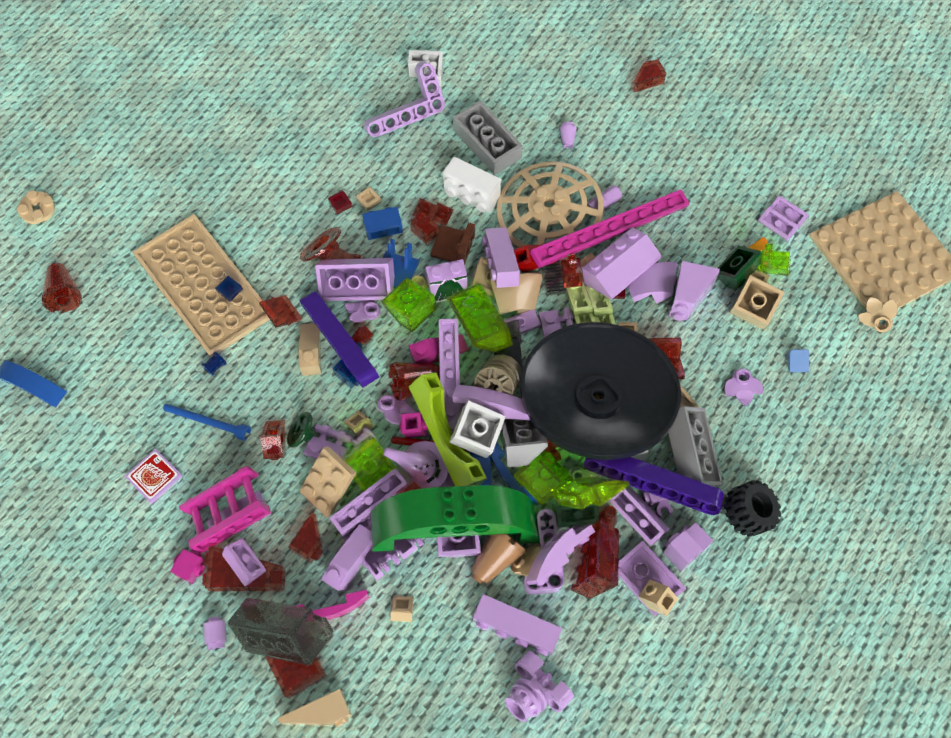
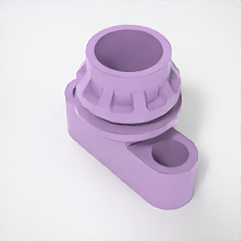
M528 651L515 664V669L522 678H519L515 685L511 687L510 695L505 699L508 710L515 718L522 722H526L530 717L538 716L540 712L546 709L547 704L554 711L560 713L574 698L572 691L563 681L556 686L551 681L552 675L550 673L545 674L540 669L544 662L532 651Z

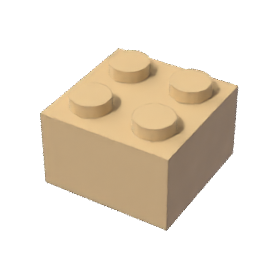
M750 275L729 313L761 329H765L785 292Z

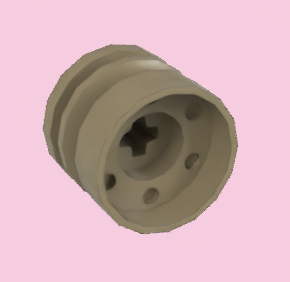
M495 355L489 358L475 376L474 386L513 396L521 383L522 369L512 357Z

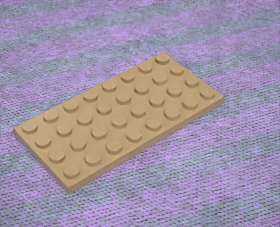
M195 214L132 252L210 358H213L274 317L272 311Z

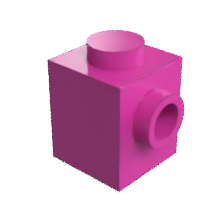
M421 412L401 414L400 431L407 438L427 436V430L429 429Z
M183 549L181 553L176 555L170 572L193 584L197 576L200 577L205 570V561L201 558L202 554L193 549L190 552Z

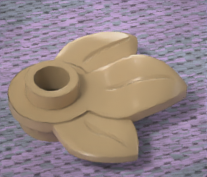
M870 297L866 305L867 312L859 314V320L867 326L874 327L879 332L889 331L893 325L892 319L897 315L896 302L890 299L883 303L877 298ZM885 320L887 323L885 325H880L879 321Z
M539 543L529 545L525 549V553L512 563L511 570L515 574L528 576L535 558L542 549L539 547Z

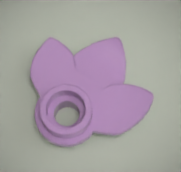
M359 300V302L345 304L347 312L351 314L349 320L353 322H363L367 319L373 320L381 314V309L375 303V300Z
M738 369L734 372L732 379L726 382L724 392L727 397L736 395L740 403L748 406L754 394H763V386L759 380L752 377L750 371ZM739 376L745 377V381L740 380Z
M395 393L392 396L384 395L377 402L378 410L384 413L385 419L392 424H400L401 414L415 413V410L406 403L409 398L408 394Z

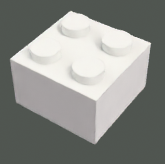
M468 401L462 408L449 443L487 458L494 450L506 416Z

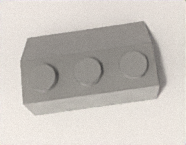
M504 420L500 437L507 467L528 465L548 446L546 437L538 431L531 420Z

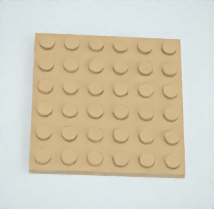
M898 191L809 235L865 309L870 297L877 298L883 303L893 299L898 309L951 281V254Z

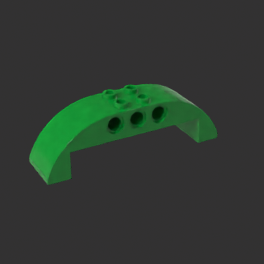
M473 485L416 489L392 496L371 510L373 552L393 551L395 539L517 533L518 544L539 543L540 541L534 502L526 494L507 487Z

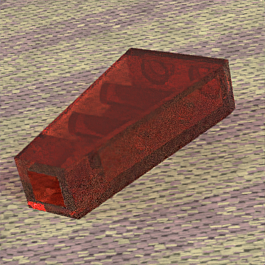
M209 546V551L205 554L207 570L203 574V586L209 592L285 591L286 570L283 566L259 559L266 572L247 586H244L223 557L224 549Z

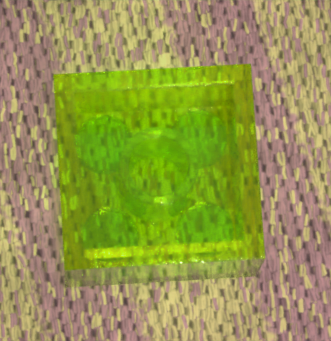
M371 435L341 457L357 472L353 481L362 492L396 468L390 458L383 455L384 450L375 437Z

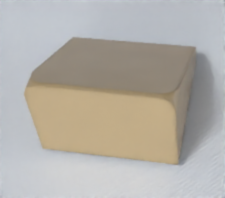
M357 411L344 422L357 437L363 432L364 427L369 430L373 427L370 419L361 411Z
M393 596L391 621L412 622L414 597Z

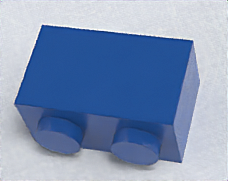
M387 207L383 210L369 211L362 214L368 240L403 233L398 207Z

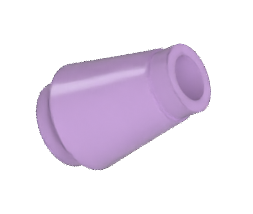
M564 122L559 129L563 148H573L577 129L573 122Z

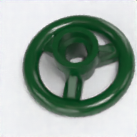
M310 412L301 413L291 425L287 435L289 447L295 448L303 441L309 442L312 439L315 429L311 427L313 418ZM304 418H307L306 424H303Z

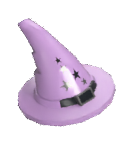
M417 442L408 447L404 452L387 447L384 450V456L399 464L398 472L406 480L410 490L442 487L448 478L449 472L434 442Z

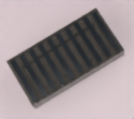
M560 260L542 267L546 296L565 294Z

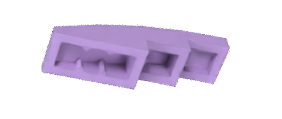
M457 385L452 396L453 403H467L471 401L506 416L505 419L530 420L522 399L506 393L481 387Z

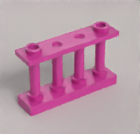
M249 466L240 468L236 473L179 505V510L192 515L197 535L188 541L191 549L204 553L271 514L270 507L257 500L251 480L259 476L258 472ZM244 486L249 504L247 507L239 510L234 490ZM226 496L232 514L222 521L216 501ZM209 505L214 525L205 531L199 511Z

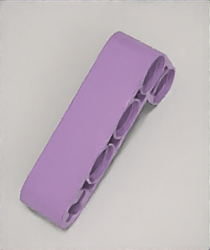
M549 509L541 510L536 518L540 539L539 547L541 548L546 544L543 541L544 537L552 538L558 533L555 514ZM543 517H546V520L549 521L546 530H544L545 521L542 520ZM563 570L548 577V579L555 577L559 581L557 586H552L547 581L537 588H531L526 582L527 577H525L523 582L524 591L529 595L558 592L564 583Z

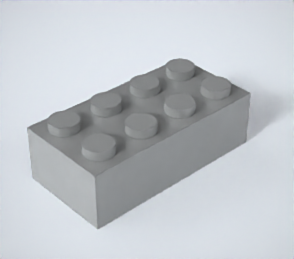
M481 101L453 117V131L494 176L522 159V144Z

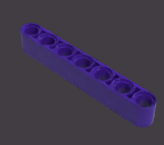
M315 290L299 300L304 310L362 388L379 378L373 365Z
M585 457L584 467L596 474L709 515H718L721 511L724 493L716 487L633 457L615 460H599Z

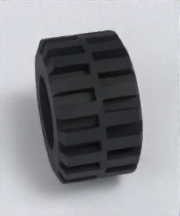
M752 480L732 488L727 493L728 496L725 497L726 504H724V509H726L725 515L729 518L730 521L728 522L730 525L734 526L735 531H740L741 535H747V537L756 536L774 529L776 524H779V517H781L779 509L781 505L778 503L777 495H774V491L772 488L769 489L766 483L762 484L759 480Z

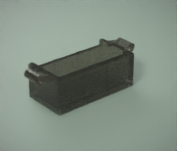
M246 598L227 622L246 652L309 666L329 640L327 636L332 635L334 632L326 617L315 615L310 608L253 598Z

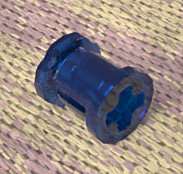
M214 352L213 356L206 363H202L201 366L213 377L215 372L222 365L225 366L227 362L217 352Z

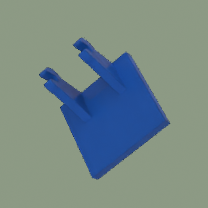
M390 239L388 251H385L383 258H393L395 274L393 288L407 291L420 261L419 259L412 258V244L407 243V248L404 250L405 255L401 256L395 252V239Z

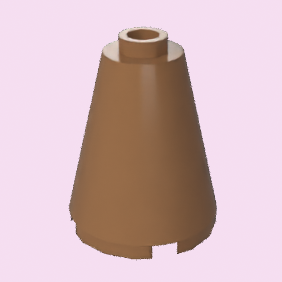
M507 534L487 535L480 550L481 553L478 554L471 569L474 573L472 577L480 584L483 582L489 583L521 557L526 550Z

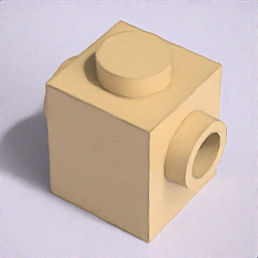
M653 580L648 581L638 596L648 609L665 616L669 614L678 600L668 586Z

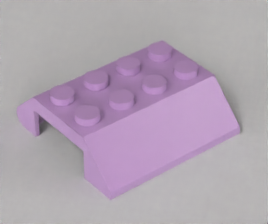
M395 468L329 519L346 542L359 524L372 531L371 510L375 506L392 496L411 490L406 480ZM421 538L395 539L393 551L373 552L371 546L362 564L376 580H379L384 576L381 569L386 573L390 571L389 565L386 563L387 561L392 559L398 565L401 562L398 556L404 560L418 549L414 543L421 547L424 544Z

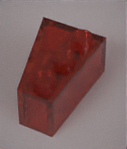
M601 520L592 525L595 532L589 536L590 539L582 544L580 552L583 553L581 565L576 567L578 577L576 584H572L571 591L586 598H593L618 586L619 529Z

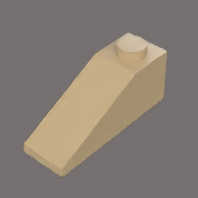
M315 323L301 324L299 368L303 376L322 374L320 330Z
M339 689L279 717L278 721L281 724L332 726L335 724L336 727H340L348 723L347 718L352 715L344 694Z

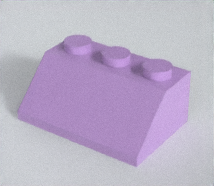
M479 535L437 537L438 557L478 556L481 553Z

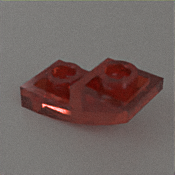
M420 198L413 216L441 225H447L454 209L437 202V205H434Z

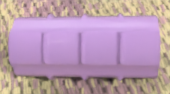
M615 185L602 192L604 210L622 198L620 189ZM597 196L587 202V207L598 210Z

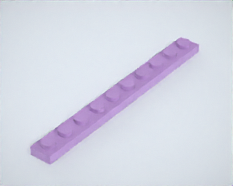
M439 319L440 382L444 388L447 420L453 433L461 413V404L453 403L452 398L456 386L460 385L458 319ZM450 474L443 487L455 486Z

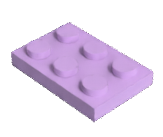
M643 541L611 568L647 609L648 607L638 596L649 580L668 586L676 597L686 589ZM648 609L654 617L659 614L658 612Z

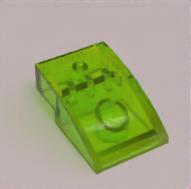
M595 476L581 477L567 481L551 491L557 505L583 510L590 504L602 506L630 486L629 481Z

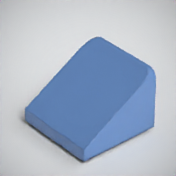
M790 350L787 354L789 372H809V350Z

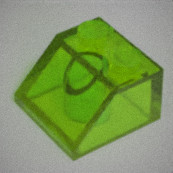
M409 278L401 282L381 301L395 320L411 332L437 309L434 294Z
M547 451L541 452L533 461L521 467L513 475L541 505L559 496L573 480L568 470L562 467L555 460V457Z

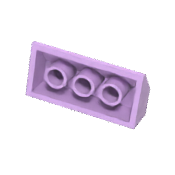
M632 227L582 268L584 284L612 300L661 259V254L645 233Z
M393 258L321 260L315 265L318 292L323 301L392 300L395 277Z

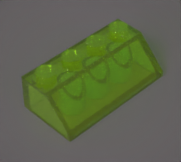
M481 283L446 297L474 347L497 352L513 345L508 326Z

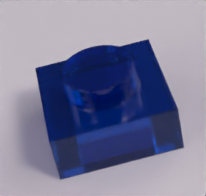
M229 276L215 288L229 302L243 290L242 286Z

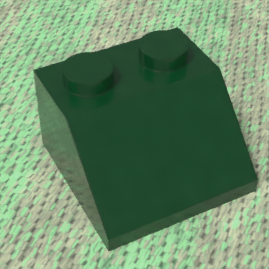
M738 245L718 267L720 271L717 277L726 287L737 290L761 264L762 253L759 250Z

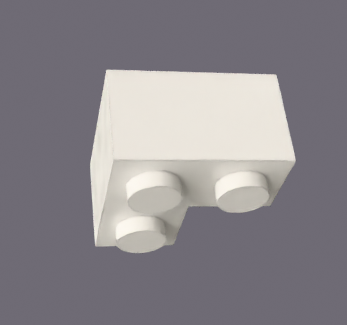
M409 50V77H417L415 73L417 63L421 61L427 62L434 67L440 89L442 90L443 51ZM427 66L422 69L423 75L427 73ZM432 83L428 84V86H427V90H428V91H430V90L432 89V87H433V84H432Z

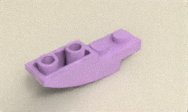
M592 525L580 526L576 530H573V528L562 529L555 534L535 558L526 579L527 584H537V586H540L549 580L548 577L551 574L561 572L564 569L563 565L569 562L567 555L575 551L574 547L576 545L587 542L590 539L589 536L595 532Z

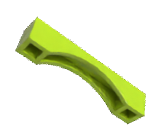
M437 373L422 374L408 387L454 485L473 486L481 484L487 477L479 461L470 456L463 448L449 443L453 433L445 412L444 388Z

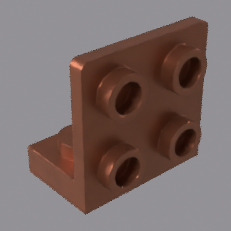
M468 223L466 229L463 230L440 226L431 251V257L449 262L463 259L465 265L475 238V224Z

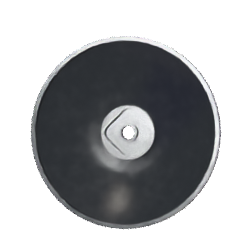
M578 323L552 332L532 349L525 361L521 377L522 402L529 419L538 431L558 447L586 458L615 460L632 457L647 451L667 435L680 409V381L673 364L666 354L655 343L640 333L611 323ZM594 395H602L603 399L598 400L594 398Z

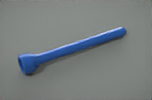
M170 404L163 406L166 412L234 433L237 439L246 441L248 438L245 437L246 432L249 434L251 432V427L245 424L235 426Z

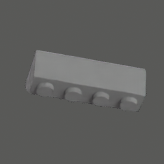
M680 407L676 420L669 431V443L673 450L674 464L678 474L713 487L723 485L705 408Z

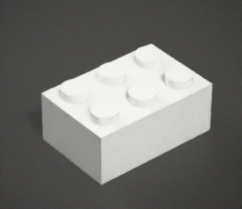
M453 157L443 171L444 192L449 197L455 196L461 199L464 204L475 206L480 212L491 213L500 197V178L456 157Z

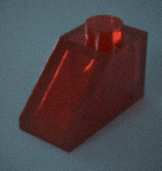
M659 59L642 64L634 81V93L664 84L667 73Z
M285 420L265 422L260 437L263 459L278 460L284 458L286 451Z
M314 513L310 514L288 546L291 552L310 564L314 560L317 561L323 553L319 522Z

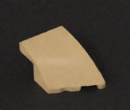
M520 274L519 286L497 288L495 280L492 281L490 278L499 314L516 311L517 315L533 309L536 310L542 274Z

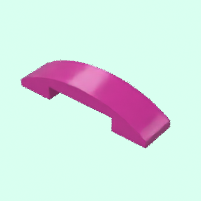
M367 590L346 594L347 603L308 612L304 604L283 608L282 611L286 617L299 621L315 622L330 620L358 608L369 598Z

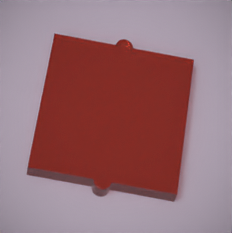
M286 295L276 298L271 297V299L260 301L259 303L275 328L285 325L290 326L292 323L302 320V317Z

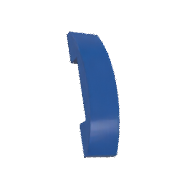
M5 360L0 366V380L34 395L55 408L67 393V391L13 362Z
M496 442L491 455L502 480L509 488L526 494L534 502V505L540 504L539 498L528 483L520 488L500 459L505 457L504 451Z

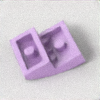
M779 195L759 218L758 222L786 241H789L809 217V214Z

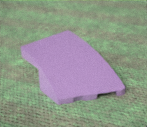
M677 262L655 263L627 287L634 302L651 294L656 304L674 296V285L677 279L676 270L679 268Z

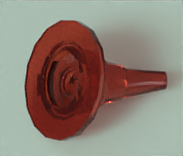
M333 227L317 236L302 251L299 259L303 262L314 258L320 260L361 259V255L346 253L345 250L340 248V244L336 240L341 234V229Z

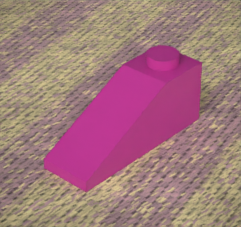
M458 335L459 354L469 351L463 335ZM439 337L425 339L409 345L410 356L416 370L440 362Z

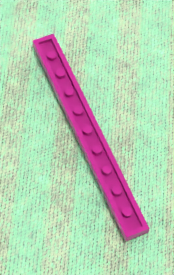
M680 189L536 247L530 251V254L537 267L541 268L626 233L632 227L636 229L687 208L690 203Z

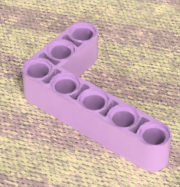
M424 61L417 63L415 67L423 98L367 119L363 125L365 132L373 137H378L441 112L444 109L445 102L434 67ZM427 66V73L423 75L422 69ZM432 83L433 87L430 91H428L427 86L428 84ZM437 99L438 103L435 107H433L432 103L434 100ZM422 105V111L417 113V108ZM406 111L407 117L401 119L402 113ZM391 117V123L386 125V120ZM372 124H376V129L374 131H370V126Z

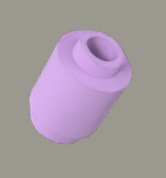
M221 617L208 618V622L203 623L204 643L207 645V650L225 648L224 642H227L225 621L221 620Z

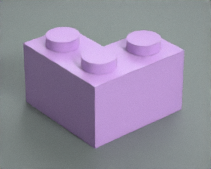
M696 522L691 527L687 524L679 533L676 532L668 540L663 554L681 572L709 547L713 540Z

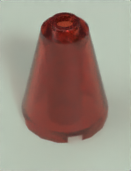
M61 263L50 264L47 267L43 287V306L53 313L61 310V313H65L78 308L82 295L67 268Z
M391 363L389 366V378L393 379V384L390 387L395 399L400 401L413 396L408 386L422 374L437 373L440 380L439 365Z

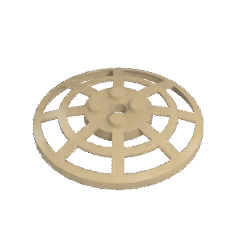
M552 161L531 165L515 174L502 189L497 203V219L500 228L506 227L502 217V204L512 203L515 222L507 228L511 244L516 248L526 246V244L512 235L519 227L528 234L538 237L536 245L544 244L545 238H557L574 233V229L582 222L585 214L596 217L593 225L601 222L604 211L603 196L600 188L587 172L572 164ZM543 167H555L554 172H545L534 176L528 173ZM567 168L576 171L586 177L587 180L578 183L571 176L561 173L562 169ZM522 176L526 180L519 186L514 196H504L508 188L519 177ZM552 177L550 184L540 186L536 181L540 178ZM559 178L569 181L573 186L564 189L558 185ZM530 184L534 189L529 197L520 196L527 185ZM593 185L598 198V210L587 207V196L583 188ZM579 191L582 205L571 203L570 195ZM547 202L554 203L552 207L545 206ZM518 203L528 204L529 212L522 217L518 213ZM570 210L580 212L574 222L569 224L566 217L569 215ZM533 218L536 222L540 223V229L537 231L525 223ZM560 223L563 227L562 230L547 232L548 225Z

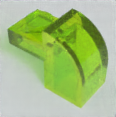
M765 244V250L760 251L762 258L761 264L757 267L758 270L763 273L789 276L790 252L774 251L773 244Z

